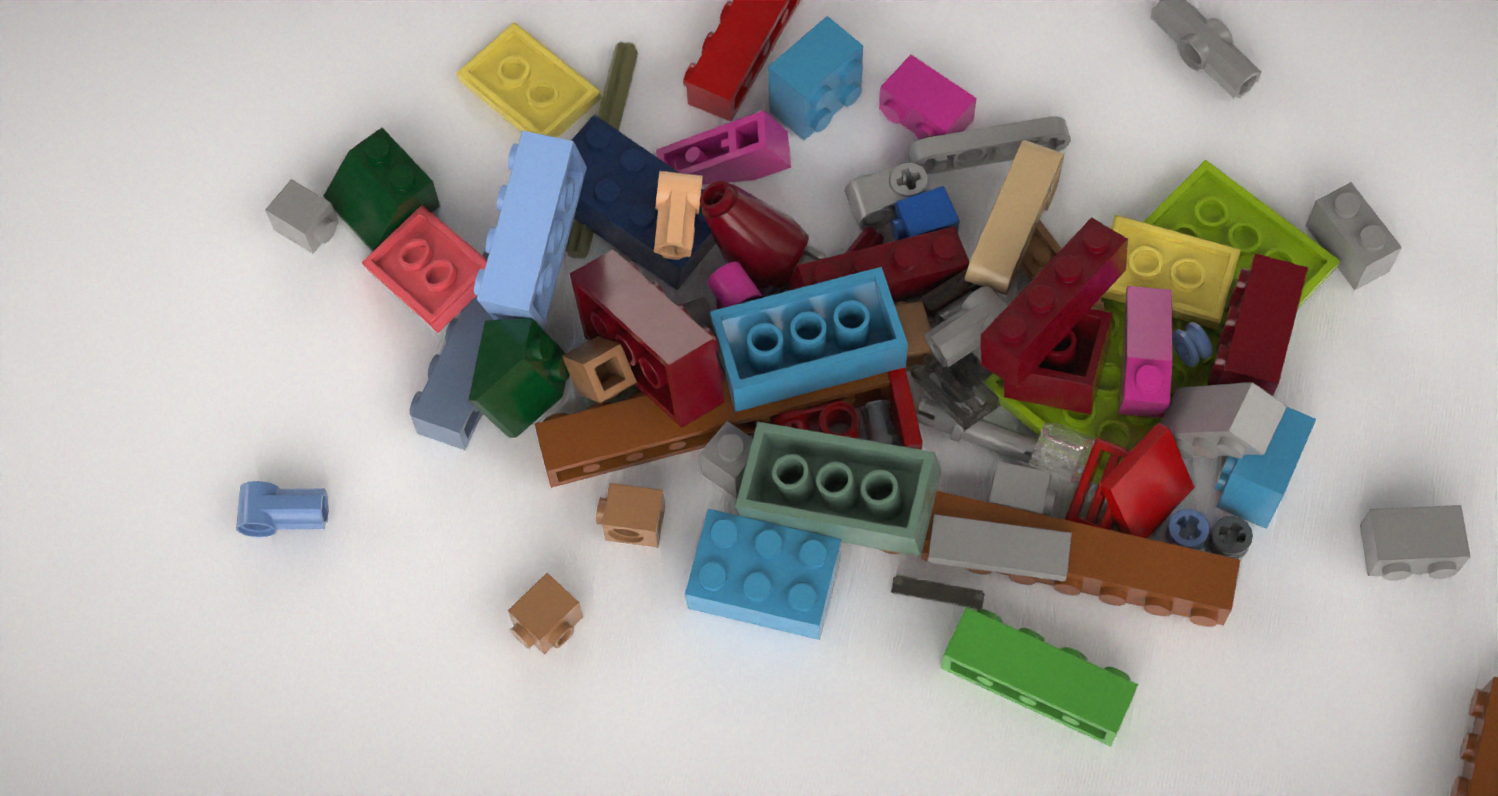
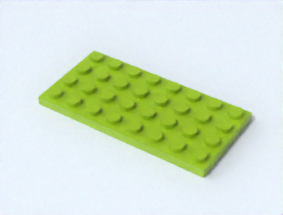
M1206 159L1143 221L1147 224L1241 249L1218 330L1199 325L1211 342L1212 356L1207 359L1199 357L1198 364L1189 367L1177 355L1172 344L1170 402L1177 388L1206 386L1212 364L1215 363L1218 351H1216V347L1228 315L1226 310L1232 290L1235 288L1241 267L1249 269L1255 253L1308 267L1298 309L1337 269L1340 263L1338 258ZM1101 297V300L1104 302L1105 311L1112 313L1111 340L1091 415L1004 398V379L994 373L983 382L982 388L984 392L1040 438L1048 442L1052 448L1082 472L1096 437L1131 451L1157 423L1160 424L1162 418L1118 414L1125 304ZM1172 317V333L1179 329L1185 331V326L1191 322ZM1104 451L1093 479L1097 485L1100 483L1111 455L1107 451Z

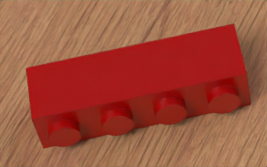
M801 0L727 1L722 9L719 20L720 24L715 33L709 32L703 42L701 57L696 64L691 63L686 70L683 85L686 86L688 104L732 122Z

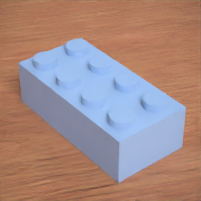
M522 130L519 144L514 143L510 149L508 168L511 169L508 185H502L498 194L497 210L500 211L497 226L491 227L487 235L485 249L489 256L485 270L480 269L477 273L474 294L478 295L477 301L493 320L532 318L545 330L587 166L574 141Z

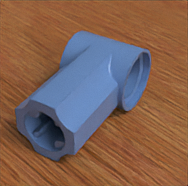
M262 481L243 483L240 486L236 531L251 537H268L274 535L277 530L325 529L329 515L328 494L325 488L280 489L277 485Z

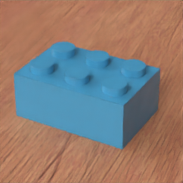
M708 509L685 591L688 609L820 640L841 558V539Z

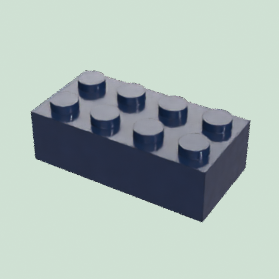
M594 114L571 140L574 141L587 166L574 219L581 224H585L596 235L672 288L678 290L716 244L704 218L702 207L700 205L699 213L695 214V232L691 257L674 260L666 259L662 255L654 253L658 210H655L659 171L679 172Z

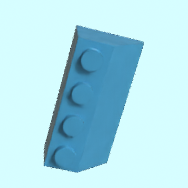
M882 267L710 311L714 335L719 345L718 353L735 412L906 367L908 342Z

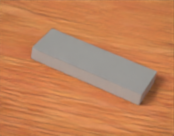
M934 514L928 563L1066 581L1072 533Z

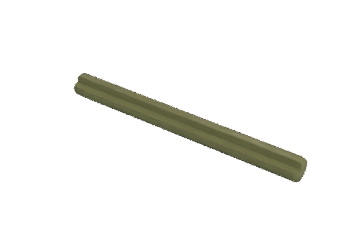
M618 42L615 45L597 115L618 131L638 55L635 45L630 42ZM573 219L565 251L571 258L584 259L589 255L594 232L585 224H581Z

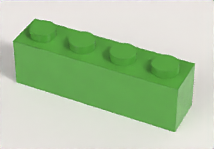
M968 607L965 608L943 654L941 669L1110 747L1112 746L1139 684L1130 681V676L1122 670L1110 666L1103 669L1088 662L1084 654L1073 648L1062 647V649H1059L1044 642L1045 639L1031 629L1020 628L1017 630L1002 623V619L989 610L977 609L975 611Z

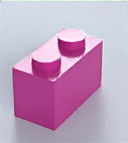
M910 54L881 85L879 110L882 111L889 121L895 124H902L920 140L927 137L965 131L974 121L977 98Z

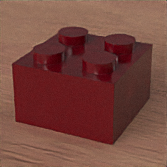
M1090 309L1018 388L1004 380V398L1091 415L1110 346L1112 313Z

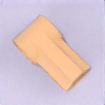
M659 171L655 210H658L654 253H658L666 259L674 260L691 257L695 232V214L699 213L703 176Z

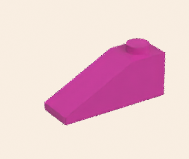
M764 110L656 149L657 158L679 173L703 176L702 185H708L718 180H724L727 183L753 181L791 168L788 131Z
M1127 286L1118 414L1163 418L1170 404L1172 291L1169 289Z

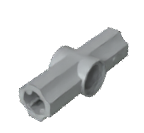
M1160 0L1152 9L1150 18L1178 44L1179 54L1187 66L1195 71L1204 69L1233 98L1244 96L1260 79L1262 72L1233 45V38L1229 29L1216 18L1207 20L1187 0Z

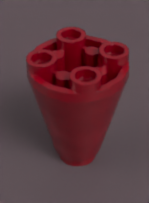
M718 180L708 185L700 196V205L725 263L740 262L757 289L768 288L772 285L775 288H781L787 285L793 275V269L796 267L803 255L805 246L808 244V234L792 217L734 184Z

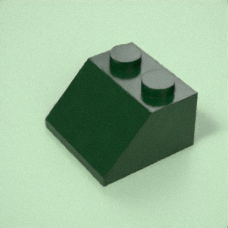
M383 127L348 151L323 195L324 199L331 202L334 211L371 252L384 242L421 205L431 213L440 207L437 192L431 178Z
M532 318L486 320L484 322L468 401L506 436L517 438L563 397L566 380L570 377L562 357L566 354L565 351Z

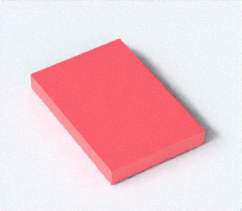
M421 205L362 264L434 331L439 333L477 296L474 294L475 279L480 269L485 270L487 259Z

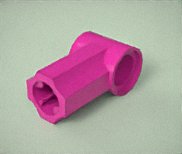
M735 261L723 265L708 279L707 284L716 296L717 310L763 298L740 262Z

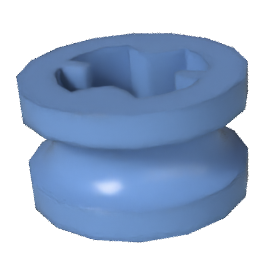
M1191 322L1185 326V331L1179 329L1172 333L1173 347L1177 355L1187 366L1193 367L1197 365L1199 357L1207 359L1212 356L1211 342L1205 331L1197 323Z
M1179 510L1172 515L1166 528L1165 538L1169 544L1200 550L1209 534V524L1207 519L1196 510ZM1179 524H1182L1183 528L1186 527V524L1194 526L1196 529L1193 535L1196 539L1193 540L1191 535H1189L1188 540L1179 536L1181 530Z

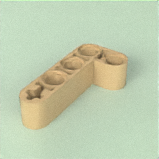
M1026 140L1021 142L974 250L966 272L965 281L981 287L990 286L995 292L1004 295L1008 294L1043 210L1047 211L1055 195L1060 179L1064 153Z

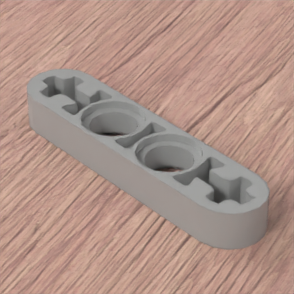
M1052 116L923 138L909 146L908 154L910 162L923 167L928 175L1014 160L1023 140L1055 151H1061L1070 144L1071 138L1066 120L1062 117Z

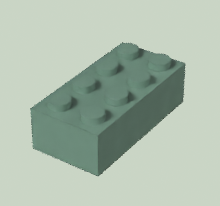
M758 422L735 507L742 517L838 538L844 543L921 557L941 469L936 454L932 451Z

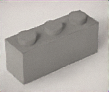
M1252 382L1177 388L1160 424L1170 428L1182 458L1192 459L1193 456H1205L1216 459L1218 456L1224 455L1234 458H1242L1243 455H1264L1287 405Z

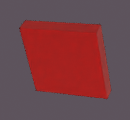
M1159 423L1144 436L1099 484L1121 532L1143 538H1148L1195 488L1170 428Z

